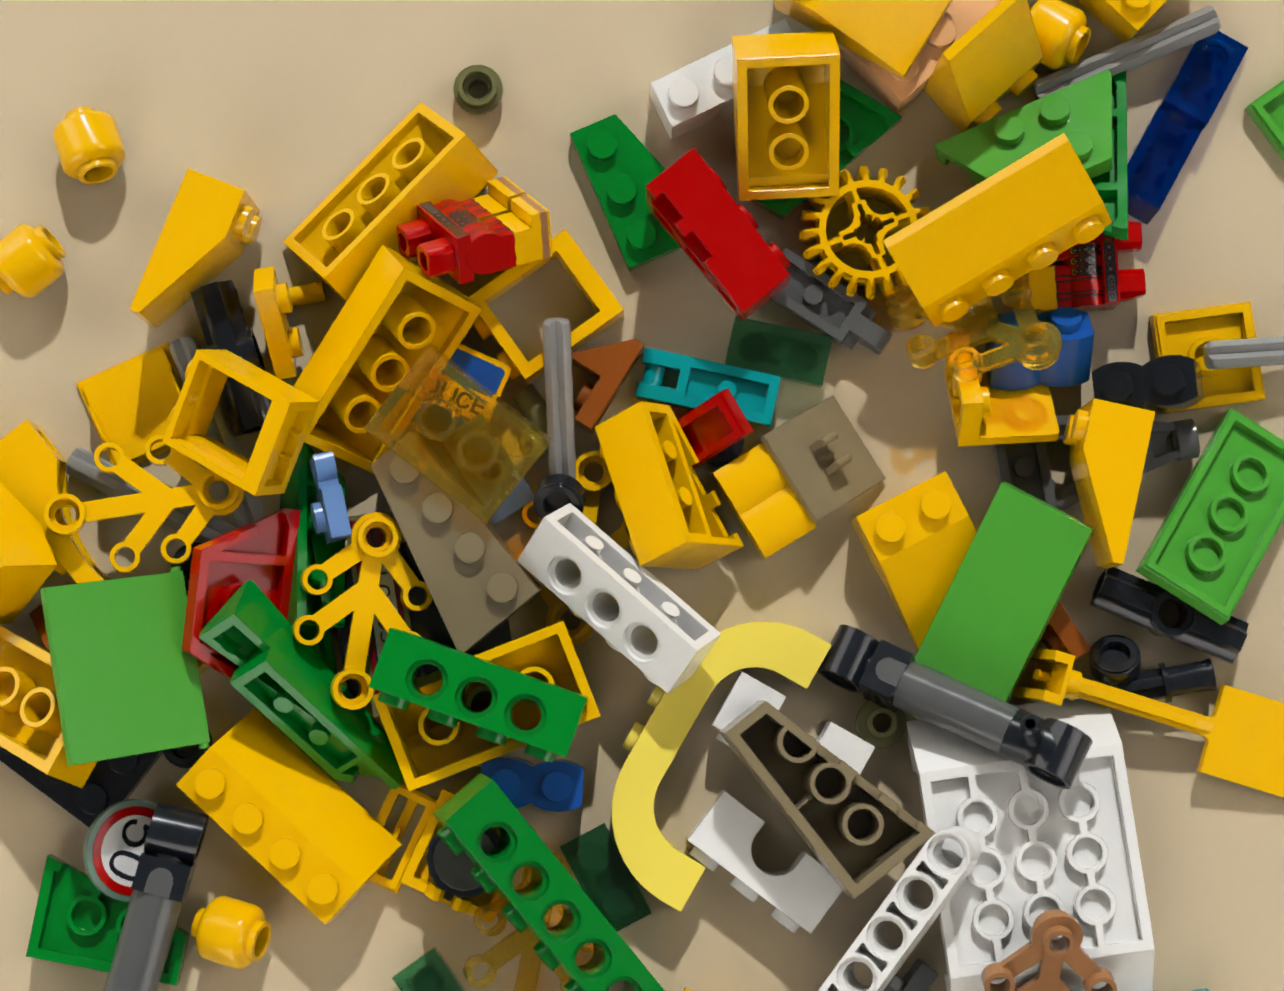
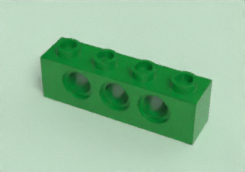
M397 628L389 629L369 684L370 688L381 691L378 697L380 702L403 710H407L409 703L412 702L429 709L428 719L456 728L458 720L478 726L475 734L478 737L501 745H505L507 737L527 744L524 753L554 763L556 754L567 757L588 696ZM426 664L436 666L443 677L441 688L432 695L420 691L415 681L417 671ZM472 682L484 683L492 693L491 704L485 711H473L464 701L465 689ZM528 699L534 701L539 706L541 720L535 728L523 729L514 722L512 711L518 701Z

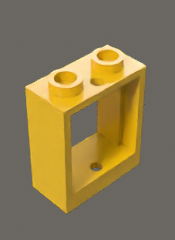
M566 229L551 239L552 257L509 268L468 297L482 308V311L473 323L475 330L483 340L490 335L494 338L502 349L495 356L497 360L513 367L509 376L512 380L520 375L527 385L544 374V352L528 362L491 311L488 304L543 265L557 257L597 313L571 331V353L583 347L624 317V309Z
M196 349L193 359L186 368V379L178 401L169 414V425L162 442L254 496L284 494L320 401L227 349ZM228 376L272 400L250 460L206 435Z

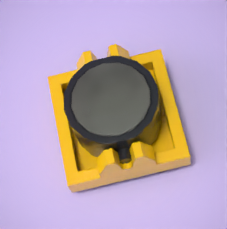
M443 788L400 882L425 893L433 901L449 905L455 911L469 913L493 924L503 902L502 897L496 890L488 895L469 873V870L475 865L465 852L462 851L456 856L437 834V831L443 826L433 813L456 794ZM491 827L482 835L480 844L483 852L490 851L498 845L500 841V830L498 827Z

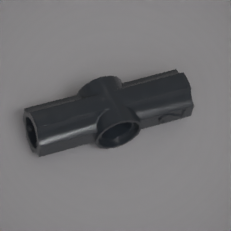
M232 280L217 281L190 292L206 344H203V349H227L265 371L257 340L251 329L248 330L234 282ZM228 376L222 396L234 435L240 436L261 431L271 405L270 399Z
M1115 567L1104 568L1097 580L1090 602L1091 606L1144 627L1155 636L1168 637L1230 664L1234 662L1236 656L1241 651L1247 637L1249 623L1231 616L1225 624L1220 625L1162 587ZM1166 600L1173 602L1179 609V621L1172 628L1163 625L1158 615L1159 607Z

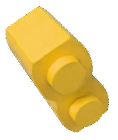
M763 443L711 474L763 560L817 527L810 519Z

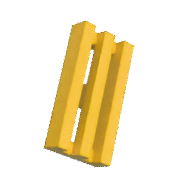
M403 782L397 789L390 788L376 818L377 822L382 827H385L399 795L407 797V803L392 832L393 837L400 841L417 804L426 806L393 878L391 879L384 875L392 860L391 857L370 880L396 894L401 888L402 883L400 880L438 800L418 789L409 792Z

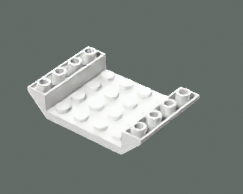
M1077 697L1073 701L1063 699L1062 706L1039 702L1014 705L1045 720L1053 718L1068 723L1092 739L1093 743L1070 789L1051 785L1032 775L1024 766L923 719L906 721L912 771L917 772L925 825L935 833L953 826H963L971 830L978 837L981 845V856L977 864L939 914L947 972H943L946 991H985L981 979L984 968L989 964L1003 961L1031 941L1030 932L1035 919L1041 913L1053 909L1065 911L1078 920L1083 931V941L1080 947L1099 967L1106 968L1112 973L1117 991H1153L1155 947L1123 746L1110 707ZM946 838L942 845L944 858L953 865H960L964 854L962 846L957 841ZM1056 936L1052 940L1059 939L1062 936ZM1063 960L1060 978L1072 991H1085L1082 983L1083 979ZM1040 961L1014 977L1015 989L1038 974ZM998 977L995 978L991 983L999 984L1003 982L1006 978ZM1097 983L1096 985H1094L1093 988L1100 989L1104 987L1107 983Z

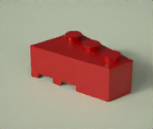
M694 147L646 185L648 209L742 322L789 284L790 274L786 269L791 264L787 257L773 242L767 245L756 230L759 226L753 216L743 205H737L727 192V187L722 179L706 164Z

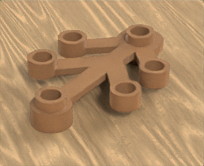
M1058 909L1041 913L1033 923L1030 932L1031 941L1003 961L989 964L981 974L985 991H1072L1060 978L1064 960L1083 979L1082 983L1085 991H1117L1112 973L1106 968L1099 967L1080 947L1083 941V931L1078 920L1065 911ZM1056 936H1062L1059 939L1052 940ZM1040 961L1038 974L1015 989L1014 977ZM995 978H1006L999 984L991 983ZM1097 983H1107L1104 987L1100 989L1093 988L1094 985H1096Z

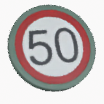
M140 799L123 800L103 810L91 824L84 842V865L89 879L104 895L115 900L130 902L133 891L131 886L141 853L144 852L147 832L157 804Z

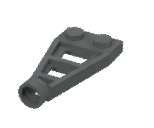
M1056 415L1060 431L1058 439L1064 438L1065 427L1069 417L1067 415ZM1193 419L1171 423L1153 421L1143 474L1174 460L1182 461L1199 458V436ZM1169 433L1173 450H1171L1166 443V438ZM1049 442L992 445L999 485L1001 482H1007L1061 511L1080 503L1074 481L1067 484H1059L1052 479L1046 449Z

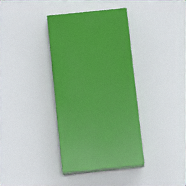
M1228 409L1222 416L1135 571L1218 624H1225L1230 619L1284 520V441L1234 409Z
M1001 482L915 656V661L1008 703L1096 528L1007 482Z

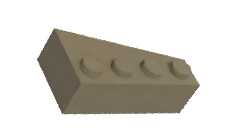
M408 433L370 465L457 650L464 653L470 651L543 591L527 569L517 562L518 558L417 435Z
M758 700L719 731L724 740L843 892L854 899L936 834L767 701Z

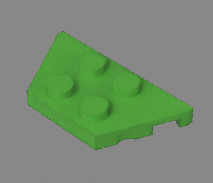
M1109 69L936 143L934 144L936 157L939 162L946 166L951 161L970 173V180L979 184L1065 133L1090 179L1113 170L1112 73Z

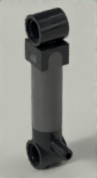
M843 624L839 626L830 643L832 646L817 671L825 679L845 690L854 693L862 692L864 699L890 709L895 713L898 708L1024 766L1032 775L1059 788L1070 789L1093 743L1088 735L1068 723L1053 718H1047L1046 720L925 666L915 661L913 653L882 639L879 642L869 634L849 625Z
M158 802L147 832L144 852L141 853L131 889H133L103 991L158 990L183 901L187 897L196 867V860L205 836L209 819L208 815Z

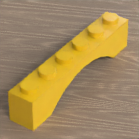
M26 419L0 440V481L41 523L47 541L54 551L57 563L55 570L60 575L68 572L77 584L110 580L93 560L83 544L79 532L70 536H61L54 533L46 525L43 511L47 501L57 494H69L68 474L65 471L67 461L40 426ZM64 507L58 511L57 521L60 524L69 525L74 521L71 507ZM197 659L200 675L209 666Z

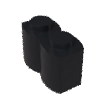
M1182 355L1161 356L1147 362L1143 366L1132 362H1113L1103 365L1092 372L1095 399L1146 410L1153 405L1170 410L1184 409L1196 405L1204 399L1200 364L1194 359Z

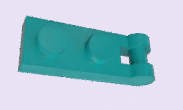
M653 348L644 349L641 363L646 365L642 382H637L635 398L693 410L720 391L729 389L749 423L770 427L781 380L780 376ZM665 370L680 372L676 389L662 386Z

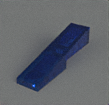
M1220 31L1193 43L1127 160L1128 214L1147 225L1160 210L1200 133L1209 123L1247 52V46Z

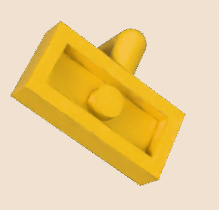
M274 266L254 269L253 294L275 376L280 380L296 377V357L304 356V349L298 326L290 328L286 313L293 312V307L326 301L323 281L288 287L287 282L278 284Z

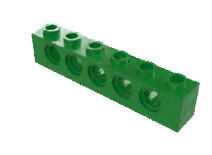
M479 773L433 813L443 826L437 831L441 840L456 856L462 851L465 852L475 865L469 870L474 880L488 895L494 890L498 892L507 903L501 909L507 920L520 933L527 928L538 941L532 949L540 960L552 972L559 967L568 977L569 981L563 986L566 991H609L610 987L619 981L624 982V991H665L493 779ZM498 827L500 830L498 845L490 851L483 852L480 844L482 835L489 828ZM530 866L532 877L529 884L523 889L514 890V874L521 867ZM561 904L563 908L562 919L556 926L546 928L544 919L547 911L551 907ZM587 943H593L594 953L590 961L584 965L577 966L576 955L578 950Z

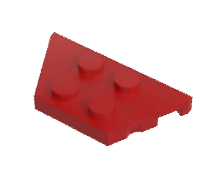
M283 508L193 548L182 650L230 680L234 671L239 666L199 638V634L240 586L248 580L254 581L282 615L288 619L301 510Z

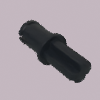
M1210 658L1204 661L1166 667L1165 663H1159L1158 669L1139 672L1137 677L1131 682L1120 686H1112L1154 700L1165 698L1166 703L1172 702L1173 696L1217 689L1215 673Z

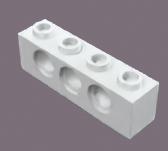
M571 503L542 519L517 560L531 573L536 582L552 591L568 606L575 616L586 621L605 638L611 648L622 653L643 672L644 676L651 683L661 687L667 694L693 676L721 635L719 631L644 566H640L636 559Z

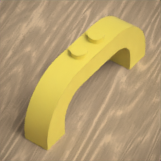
M763 621L740 624L720 631V637L692 677L668 694L656 685L647 701L655 709L645 725L636 720L622 745L624 749L629 751V754L618 774L612 798V827L618 850L635 879L653 896L679 912L685 906L706 866L673 846L661 833L654 816V799L657 788L711 692L729 674L745 668H760L776 673L802 689L809 687L832 645L801 628L778 622Z

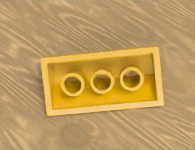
M420 102L310 213L283 243L342 300L347 302L382 245L401 254L398 247L396 227L400 224L418 220V204L431 201L436 205L448 199L462 202L478 197L486 189L487 181L492 180L499 172L464 132ZM417 257L410 258V259L413 260V261H416Z
M1065 133L886 238L883 240V243L934 327L943 322H953L967 313L969 307L982 299L1004 293L1013 285L1015 280L1028 272L1050 266L1056 261L1059 254L1074 245L1094 240L1103 232L1105 227L1112 224V220Z
M382 245L293 386L320 401L304 442L325 452L333 451L334 456L374 474L370 465L398 442L482 311L481 306L438 276L429 279L421 272L418 263Z
M564 621L474 655L588 696L579 725L601 716ZM436 670L416 678L415 681L420 691L432 695L441 688L443 677L440 670ZM472 682L465 689L464 701L471 710L482 712L490 706L492 693L484 683ZM380 693L372 696L409 792L527 746L526 743L507 737L505 745L494 743L476 736L475 734L478 729L476 725L458 720L456 728L428 719L429 709L410 702L408 709L403 710L378 701ZM523 699L515 704L512 717L519 727L532 729L541 720V710L534 701Z
M254 708L216 741L176 784L179 789L325 925L333 921L371 878L403 845L402 842L395 839L388 829L382 827L374 816L257 708Z

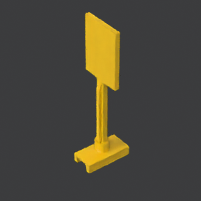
M1037 648L1030 659L1036 661L1029 688L1016 686L1012 696L1028 701L1062 706L1063 699L1073 701L1077 697L1203 736L1205 743L1197 772L1284 798V703L1221 684L1213 714L1209 717L1083 678L1080 671L1072 669L1076 656L1058 650Z

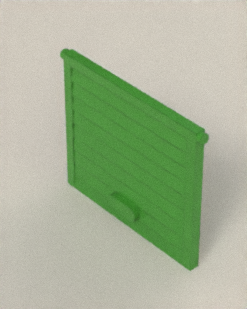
M180 566L171 567V572L40 589L67 766L197 744L199 749L209 748L210 738L197 659L182 650L187 594L183 571H181Z

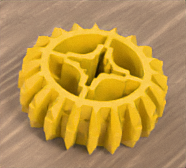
M860 166L857 175L858 181H853L847 169L840 171L839 183L841 188H839V196H827V198L809 197L808 202L818 212L811 210L803 211L801 221L814 228L800 231L799 241L815 243L814 246L806 249L802 256L806 261L820 258L821 262L813 269V273L819 276L829 271L833 276L828 282V287L835 289L841 280L848 284L846 295L853 297L857 286H863L864 298L867 301H872L875 296V285H879L885 297H890L894 293V285L891 279H894L903 288L909 286L896 263L887 267L884 259L886 252L883 240L893 235L896 230L905 228L930 213L929 206L913 208L912 204L917 201L921 193L918 189H913L905 196L901 192L906 182L904 176L900 175L896 178L892 186L885 183L888 176L886 168H880L876 180H870L868 167ZM861 197L879 199L891 206L897 214H894V212L883 215L877 214L869 208L866 200H862ZM846 201L849 209L847 216L850 226L838 232L836 237L827 239V218L835 207ZM863 223L868 224V229L873 226L876 231L879 230L870 244L864 243L865 237L860 241L855 236L860 225ZM834 253H857L862 256L867 267L871 266L872 271L852 268L843 263Z

